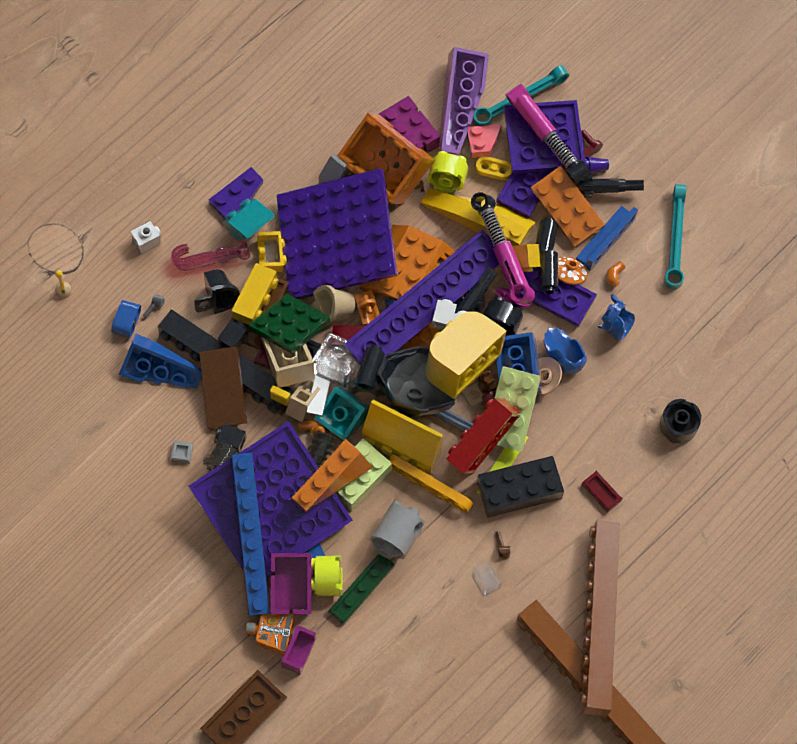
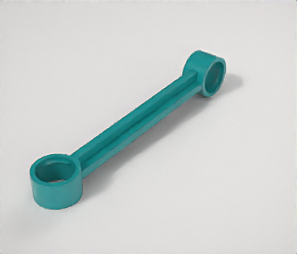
M559 65L548 76L526 87V90L530 97L554 84H562L569 78L570 74L563 65ZM507 98L488 109L485 107L476 109L473 116L475 126L490 125L494 117L504 112V105H511ZM480 114H485L489 119L485 122H480L476 117Z
M682 184L674 185L669 270L664 277L665 286L672 290L680 288L684 280V274L680 270L687 185ZM670 274H676L679 276L680 282L673 284L667 277Z

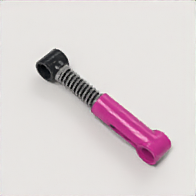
M522 84L517 85L505 94L513 108L518 110L541 141L547 143L549 148L566 168L565 172L575 185L591 175L584 161L573 157L574 154L570 152L566 144L556 135L557 130L531 99L530 94Z
M483 192L475 193L471 198V206L481 215L488 234H490L489 237H491L493 246H495L493 251L510 288V297L517 303L530 304L534 300L535 293L529 287L510 241H507L505 234H503V229L498 222L499 220H497L498 217H495V199ZM485 199V204L481 206L482 201ZM524 290V296L521 298L520 293Z

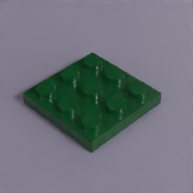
M285 294L249 324V330L285 351L294 354L330 323V317Z

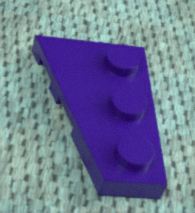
M250 167L208 199L209 203L226 220L225 216L232 210L237 211L240 208V203L247 198L249 200L253 199L263 184V179Z

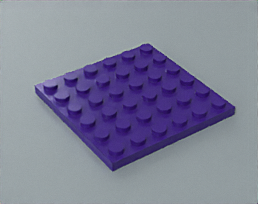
M381 168L276 195L281 238L285 239L283 255H286L287 259L285 271L286 280L289 282L287 287L288 295L296 299L314 296L313 292L321 285H329L336 290L398 276L384 171Z
M289 421L238 453H252L266 578L275 572L271 571V553H304L353 521L335 493L306 512L291 500L319 467ZM230 458L188 487L243 570Z

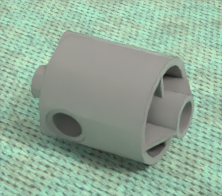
M398 501L392 502L370 538L381 556L388 559L391 557L405 558L425 523L419 517L420 512L413 507L408 509Z

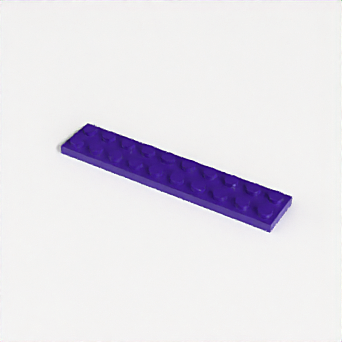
M482 229L349 339L343 347L359 365H361L366 348L371 347V345L381 347L385 355L398 351L432 322L438 300L447 299L454 304L479 281L488 267L494 270L499 266L493 251L495 246H493L491 238Z

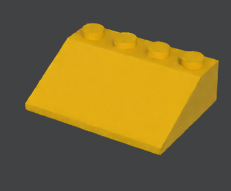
M372 400L362 430V439L364 438L372 446L380 448L386 455H396L423 472L431 473L441 455L443 434Z

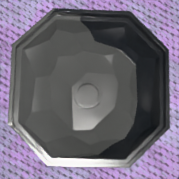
M421 346L386 354L377 373V383L380 389L401 414L409 417L444 412L451 409L457 400V397L455 399L451 398L429 382L425 374L429 349Z

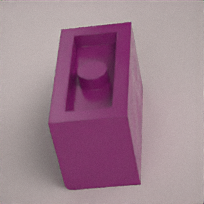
M297 625L281 661L282 668L301 675L317 639L315 632Z

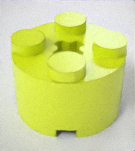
M444 151L438 152L434 157V163L430 167L427 178L428 183L430 184L431 182L435 190L452 194L456 190L460 192L464 187L468 172L466 158L448 154Z
M340 555L316 556V558L311 559V568L315 575V578H311V587L317 596H342L343 571L339 567V563L342 562Z

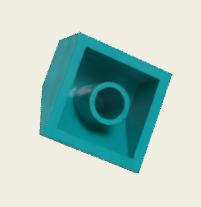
M247 198L240 203V208L237 211L232 210L225 216L227 219L223 221V224L235 240H243L251 237L275 215L257 199L249 200Z
M334 387L325 401L323 414H317L314 419L339 438L345 440L364 423L370 406L344 387Z

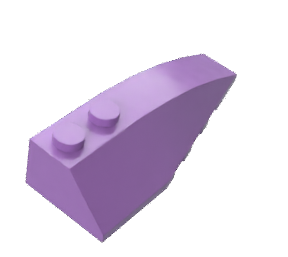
M454 47L448 54L442 106L440 151L458 155L479 100L485 89L489 58L487 53Z

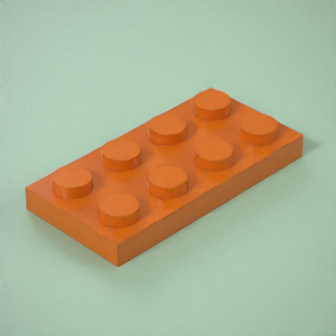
M561 166L531 187L533 193L550 216L557 222L559 228L574 248L605 226Z

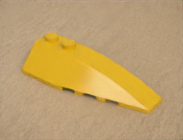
M429 188L420 202L421 205L477 233L483 229L488 236L490 235L481 215L471 206V198ZM495 205L494 214H496L495 217H498L497 220H499L498 222L503 229L506 240L510 241L512 246L524 245L536 222L504 206Z

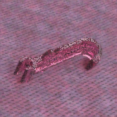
M244 240L239 241L234 247H220L216 251L179 258L189 253V246L186 243L175 247L171 254L173 265L182 271L213 265L217 262L226 263L229 259L237 257L242 260L250 258L247 241Z

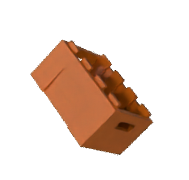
M367 113L337 157L354 174L381 168L384 171L388 202L404 204L432 166L435 159L408 141L381 115ZM384 150L386 155L382 158L380 153ZM395 162H399L400 164L399 168L397 169L394 168Z

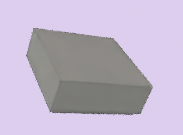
M174 441L171 461L190 464L193 443Z

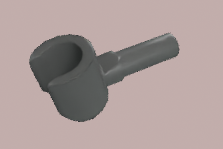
M154 295L151 305L143 317L147 318L155 306L162 307L165 302L164 297Z

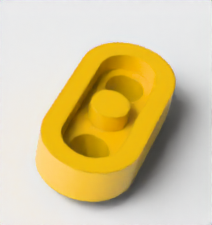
M480 157L476 162V171L482 176L507 180L512 175L511 164L507 161L491 157Z

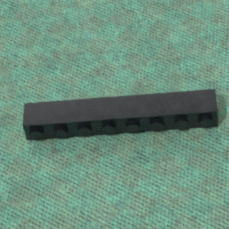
M172 309L157 326L159 336L163 340L171 341L178 350L186 351L196 362L200 361L199 352L229 348ZM239 354L244 393L250 394L257 403L262 402L272 413H278L282 416L288 406L270 398V389L273 385L277 387L274 377ZM288 386L280 388L284 391L289 392L290 396H292L295 392Z

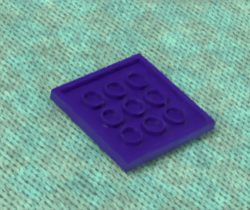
M577 100L535 103L557 130L556 135L560 137V140L574 154L573 157H576L577 160H583L586 164ZM504 105L512 174L554 171L560 166L566 170L563 163H561L547 143L541 141L518 110L513 108L512 105Z

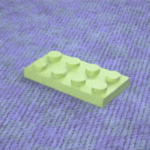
M505 366L502 367L495 398H505L522 414L499 441L498 446L520 452L523 450L541 376Z

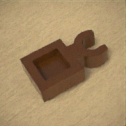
M489 370L479 375L477 385L482 393L487 391L490 393L496 390L493 384L495 379L491 378Z

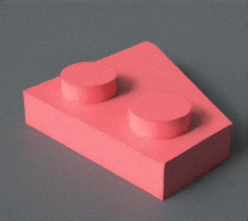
M502 124L468 128L467 136L472 158L491 155L493 146L496 145L497 137L502 132Z

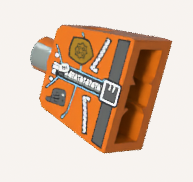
M261 614L260 623H247L246 634L256 635V645L258 647L284 656L291 640L295 621L294 615Z

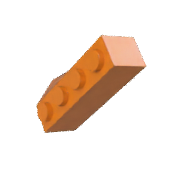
M345 439L295 493L291 500L306 512L373 467L362 453Z

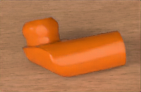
M622 261L617 262L607 270L606 280L607 283H610L611 287L619 285L618 273L625 269Z
M316 420L297 422L299 432L309 430L317 437L325 433L324 426Z

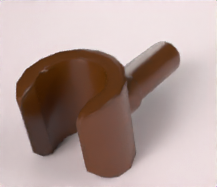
M497 531L495 533L499 543V556L509 558L510 546H504L501 533Z

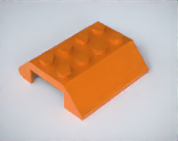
M392 225L398 276L361 284L359 289L365 292L372 290L374 296L380 293L396 301L438 267V261L444 262L456 251L443 240L412 226Z

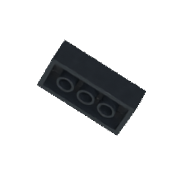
M553 456L478 474L477 485L487 518L562 499L564 494L563 485Z

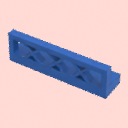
M621 206L576 259L591 271L636 220L638 209L633 207L628 211Z

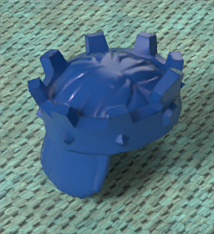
M612 294L611 300L615 304L608 306L607 311L601 318L603 324H599L598 328L611 333L620 342L632 328L635 316L625 309L626 304Z

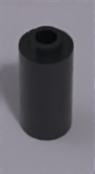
M545 218L539 223L536 244H539V253L554 249L558 224L552 218Z
M545 250L539 253L540 290L545 294H554L559 289L558 253L553 250Z
M371 345V347L366 348L354 383L357 387L364 390H373L378 370L385 355L381 347Z

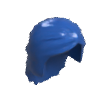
M558 327L547 329L543 342L548 355L560 364L562 372L566 374H575L581 371L587 362V358L579 341L570 339Z

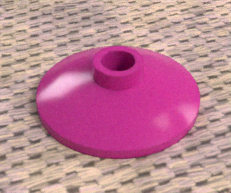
M502 287L495 289L497 296L506 302L517 304L522 308H528L530 305L513 301L510 297L509 289Z

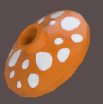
M572 257L558 258V278L561 282L569 285H579L586 281L588 270L584 264Z

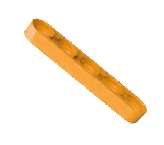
M396 455L390 457L389 461L392 463L393 471L463 512L467 513L472 507L473 502L466 496Z

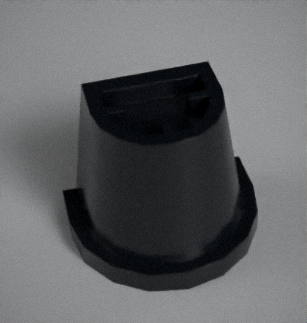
M216 269L204 272L205 289L208 296L194 300L195 311L199 313L213 309L214 314L234 307L240 295L238 287L232 285L222 270ZM205 301H208V302H209V303H208L206 306H204V307H200V306H199L200 303H202V302H205Z

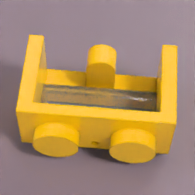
M281 231L258 232L257 236L258 263L277 272H283V267L287 265L286 255H283L282 249L285 247V239L281 238Z

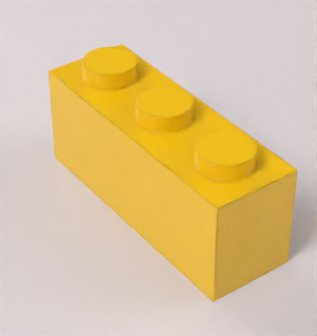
M255 263L232 309L233 319L249 325L263 313L262 309L264 305H268L272 289L275 290L278 285L277 271Z

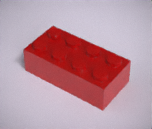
M505 398L489 400L484 407L486 410L483 414L475 417L472 422L474 425L470 430H465L460 436L462 440L458 445L454 444L448 451L449 456L446 459L463 474L474 473L521 416L522 413Z

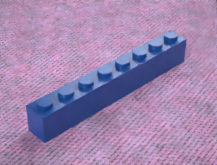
M252 453L231 455L247 611L248 615L270 613L253 457Z

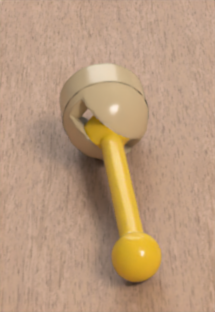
M57 270L55 272V276L59 279V283L56 286L57 295L61 298L69 297L72 293L71 286L63 281L62 271Z

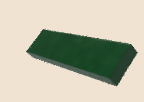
M378 554L331 607L329 613L344 625L390 573L395 564L388 558Z

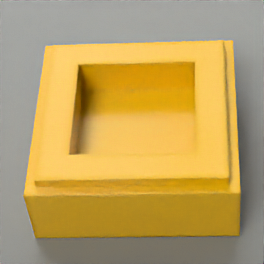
M273 385L270 389V398L288 406L291 397L290 393Z

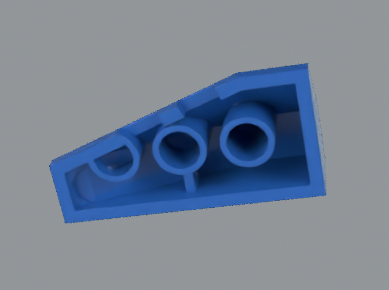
M135 334L119 375L136 382L149 381L154 382V384L168 383L174 386L197 388L202 377V370L157 342Z

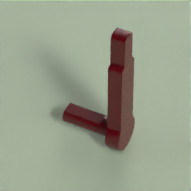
M582 130V137L590 145L584 150L586 158L599 152L603 144L600 140L595 141L586 130Z

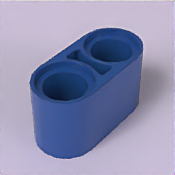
M122 300L112 324V333L131 338L141 313V305Z

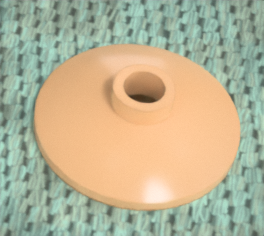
M551 357L538 359L542 395L555 390L562 376L560 364Z

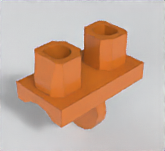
M368 290L364 293L354 294L362 325L366 326L380 315L373 291Z

